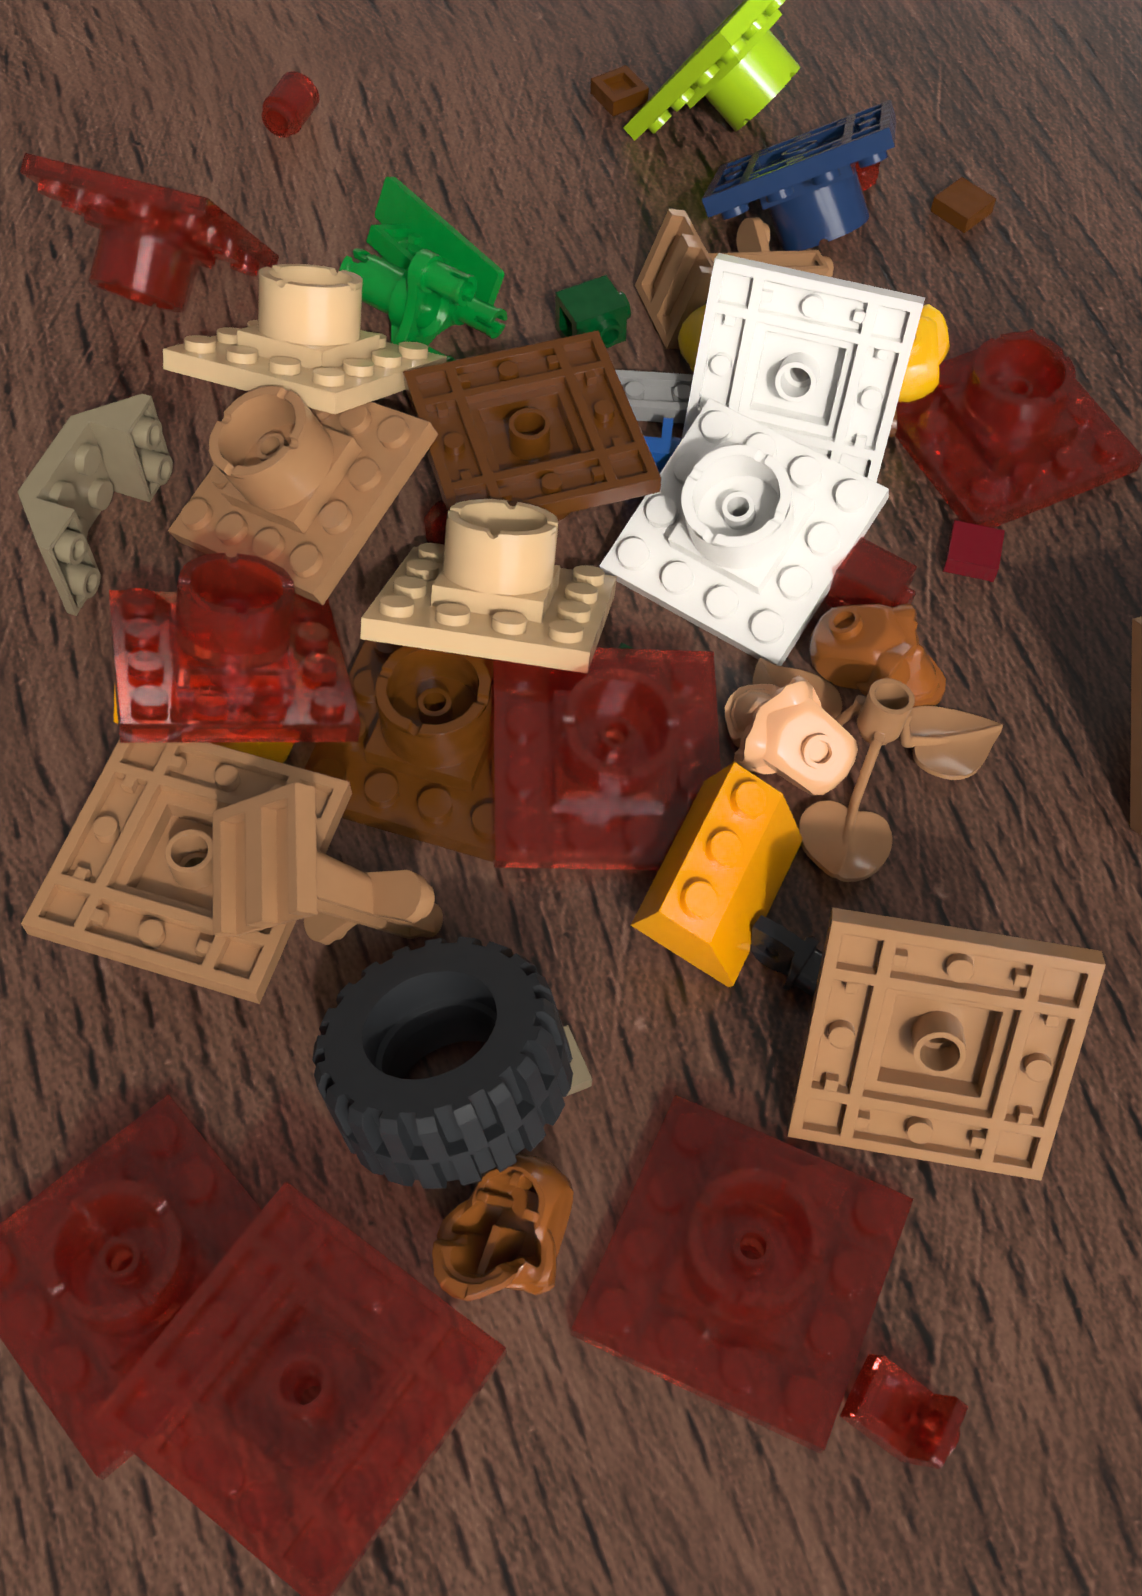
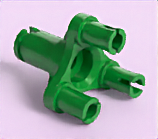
M355 248L353 250L354 258L361 262L356 263L351 257L346 256L340 266L339 271L346 270L362 277V302L389 316L391 322V343L393 344L418 342L428 346L437 335L452 325L461 326L466 324L492 339L497 338L505 328V324L496 321V318L506 321L507 312L476 297L477 279L473 275L465 274L445 264L444 259L440 255L427 249L418 251L406 270L374 254H370L362 248ZM428 346V352L447 356ZM447 356L446 362L456 360L451 356Z

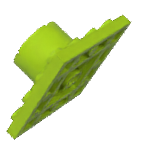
M744 0L697 47L623 127L634 141L647 129L652 134H655L672 116L667 110L669 107L676 112L685 104L692 108L704 96L735 132L740 130L784 88L800 69V65L770 31V28L782 16L778 8L786 0Z

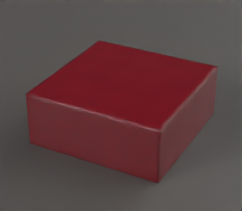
M954 520L950 531L943 572L994 582L999 570L1005 530Z

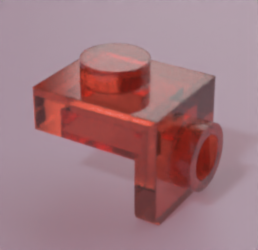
M868 1354L839 1416L900 1462L940 1469L943 1467L947 1457L957 1446L960 1437V1426L968 1406L956 1396L934 1394L886 1356Z

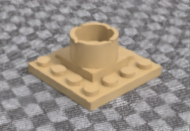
M279 264L273 265L272 268L264 267L259 270L258 320L248 321L247 327L242 329L232 327L217 329V335L211 337L201 335L187 336L184 338L183 344L163 348V369L248 392L263 386L283 387L299 395L309 408L338 414L406 390L403 371L445 363L447 356L428 352V346L422 343L401 342L397 345L386 342L387 336L384 334L361 330L363 285L361 276L346 270H341L337 273L335 268L320 265Z
M497 499L463 501L456 503L450 507V511L448 510L445 545L424 543L419 545V547L414 546L361 617L360 639L588 673L615 596L617 576L606 575L604 570L595 566L581 565L574 567L572 570L555 565L558 519L553 513L543 508L518 502L516 506H510L507 500Z

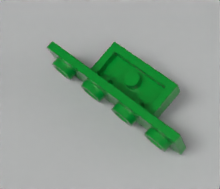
M386 177L375 210V218L381 224L371 225L366 242L382 255V259L405 270L418 251L422 249L432 251L440 255L444 259L445 264L465 274L473 275L478 282L476 297L494 306L505 275L504 271L396 177Z

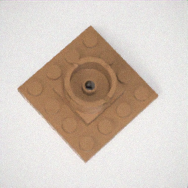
M279 386L256 388L237 398L224 411L222 421L216 422L209 439V453L214 465L188 503L183 507L168 532L184 545L324 605L438 436V433L429 421L373 402L338 414H331L307 407L301 397L292 390H286Z
M129 721L21 925L27 934L260 1004L296 921L237 937L213 935V811L294 782L314 786L316 795V848L318 851L326 854L352 795L350 782Z
M832 907L788 1119V1137L1041 1181L1106 966L1102 951Z

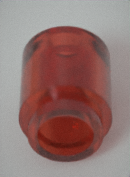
M295 71L287 72L282 76L263 102L262 121L271 133L285 138L300 131L320 101L319 92L312 80Z

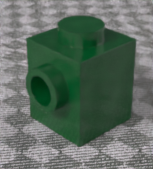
M607 275L555 292V328L562 338L599 331L606 348L626 341L627 319L631 317L630 304L626 295L622 291H617Z

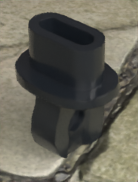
M761 915L751 932L750 950L752 954L764 966L788 976L783 989L789 992L793 986H796L814 997L823 954L822 951L817 949L820 941L815 936H808L802 940L793 932Z

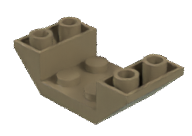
M142 393L70 416L17 491L39 550L66 612L77 616L86 600L93 597L98 590L101 574L86 538L88 530L100 512L109 506L113 492L150 502L159 487L166 484L171 476L173 461L166 446L162 424L158 419L152 396Z

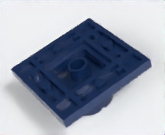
M891 99L721 165L702 198L708 218L717 214H721L723 220L733 218L748 211V203L760 199L763 210L769 208L783 251L806 250L818 246L822 239H826L829 242L861 227L869 220V213L855 165L857 161L860 168L876 164L888 157L886 150L895 147L896 116Z

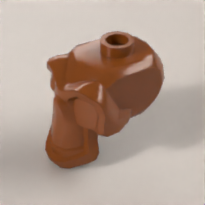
M882 604L834 607L820 617L811 633L809 650L812 666L824 679L835 685L858 689L864 696H867L871 685L875 681L885 678L895 679L907 685L913 692L915 698L913 708L937 705L941 701L946 687V678L942 671L926 653L924 647L919 644L916 631L918 625L916 620L917 613L911 604H900L895 607Z
M520 1153L515 1155L517 1162L499 1173L497 1167L481 1175L482 1181L477 1182L470 1198L459 1204L443 1219L437 1233V1240L433 1242L434 1276L444 1292L455 1299L472 1301L500 1291L503 1288L525 1291L537 1296L550 1291L555 1286L556 1258L559 1254L571 1213L574 1194L571 1181L555 1165L541 1157Z

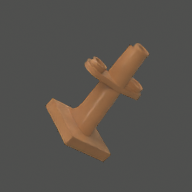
M668 209L635 284L666 349H680L678 335L683 322L692 312L705 304L708 298L714 260L718 253L707 252L686 211ZM759 217L746 218L741 222L736 239L739 252L722 253L823 276H833L834 267L831 258L822 256L819 250L770 251L768 245L770 241V228Z
M294 782L213 811V935L237 937L303 918L305 931L309 938L323 945H330L335 940L342 939L347 931L356 924L407 939L418 937L431 938L440 931L443 923L442 910L434 903L435 895L433 888L421 875L410 870L362 872L317 850L316 795L314 786Z

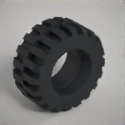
M458 937L457 943H447L443 938L426 940L424 947L411 950L409 946L392 952L394 958L381 965L375 961L362 970L361 980L355 985L349 982L341 990L336 999L337 1008H328L319 1028L321 1035L317 1036L312 1060L316 1066L314 1078L317 1088L350 1152L356 1154L361 1165L373 1174L384 1175L385 1173L388 1181L411 1187L415 1180H419L422 1187L427 1189L446 1188L447 1181L460 1180L461 1185L465 1186L482 1181L481 1173L497 1167L500 1173L517 1162L516 1154L524 1148L531 1152L546 1136L543 1128L545 1124L552 1126L555 1124L565 1106L563 1097H566L569 1093L573 1078L570 1066L573 1059L551 989L545 977L538 974L536 966L526 957L517 953L513 954L512 949L491 941L485 947L480 940L469 937ZM464 1041L486 1042L477 1054L454 1070L425 1079H403L415 1063L436 1049Z

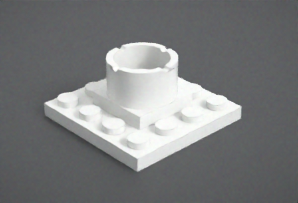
M718 253L713 265L682 439L708 399L711 398L877 482L925 297Z
M709 398L661 471L660 492L644 497L600 564V568L605 571L606 575L617 576V582L758 660L763 658L773 664L782 666L889 498V489Z

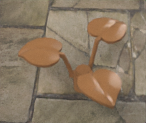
M760 658L754 670L752 685L773 684L782 688L789 684L793 678L800 675L814 687L821 702V707L841 726L858 714L857 726L860 735L865 741L870 743L848 808L835 801H819L806 808L798 824V829L803 838L801 846L804 852L827 875L840 881L856 882L869 878L884 865L892 848V832L888 822L876 813L858 811L882 745H886L900 736V743L903 747L913 748V759L922 770L942 779L961 780L974 775L982 767L1003 728L1001 723L963 711L937 706H917L913 708L915 698L911 689L904 683L889 678L875 681L871 685L866 698L862 695L856 696L853 705L841 713L842 700L840 693L830 682L813 673L778 666Z

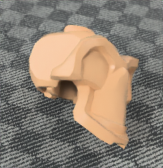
M800 675L793 678L789 684L782 688L773 684H754L739 687L730 695L725 705V720L729 735L734 745L739 747L735 752L734 761L750 772L760 774L776 773L810 795H824L834 789L848 775L855 762L858 752L856 740L821 707V702L814 687Z

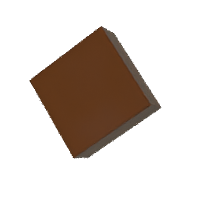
M627 65L591 78L590 93L612 116H616L646 104L649 88Z
M961 177L934 196L931 212L961 232L966 233L993 212L996 198L964 177Z

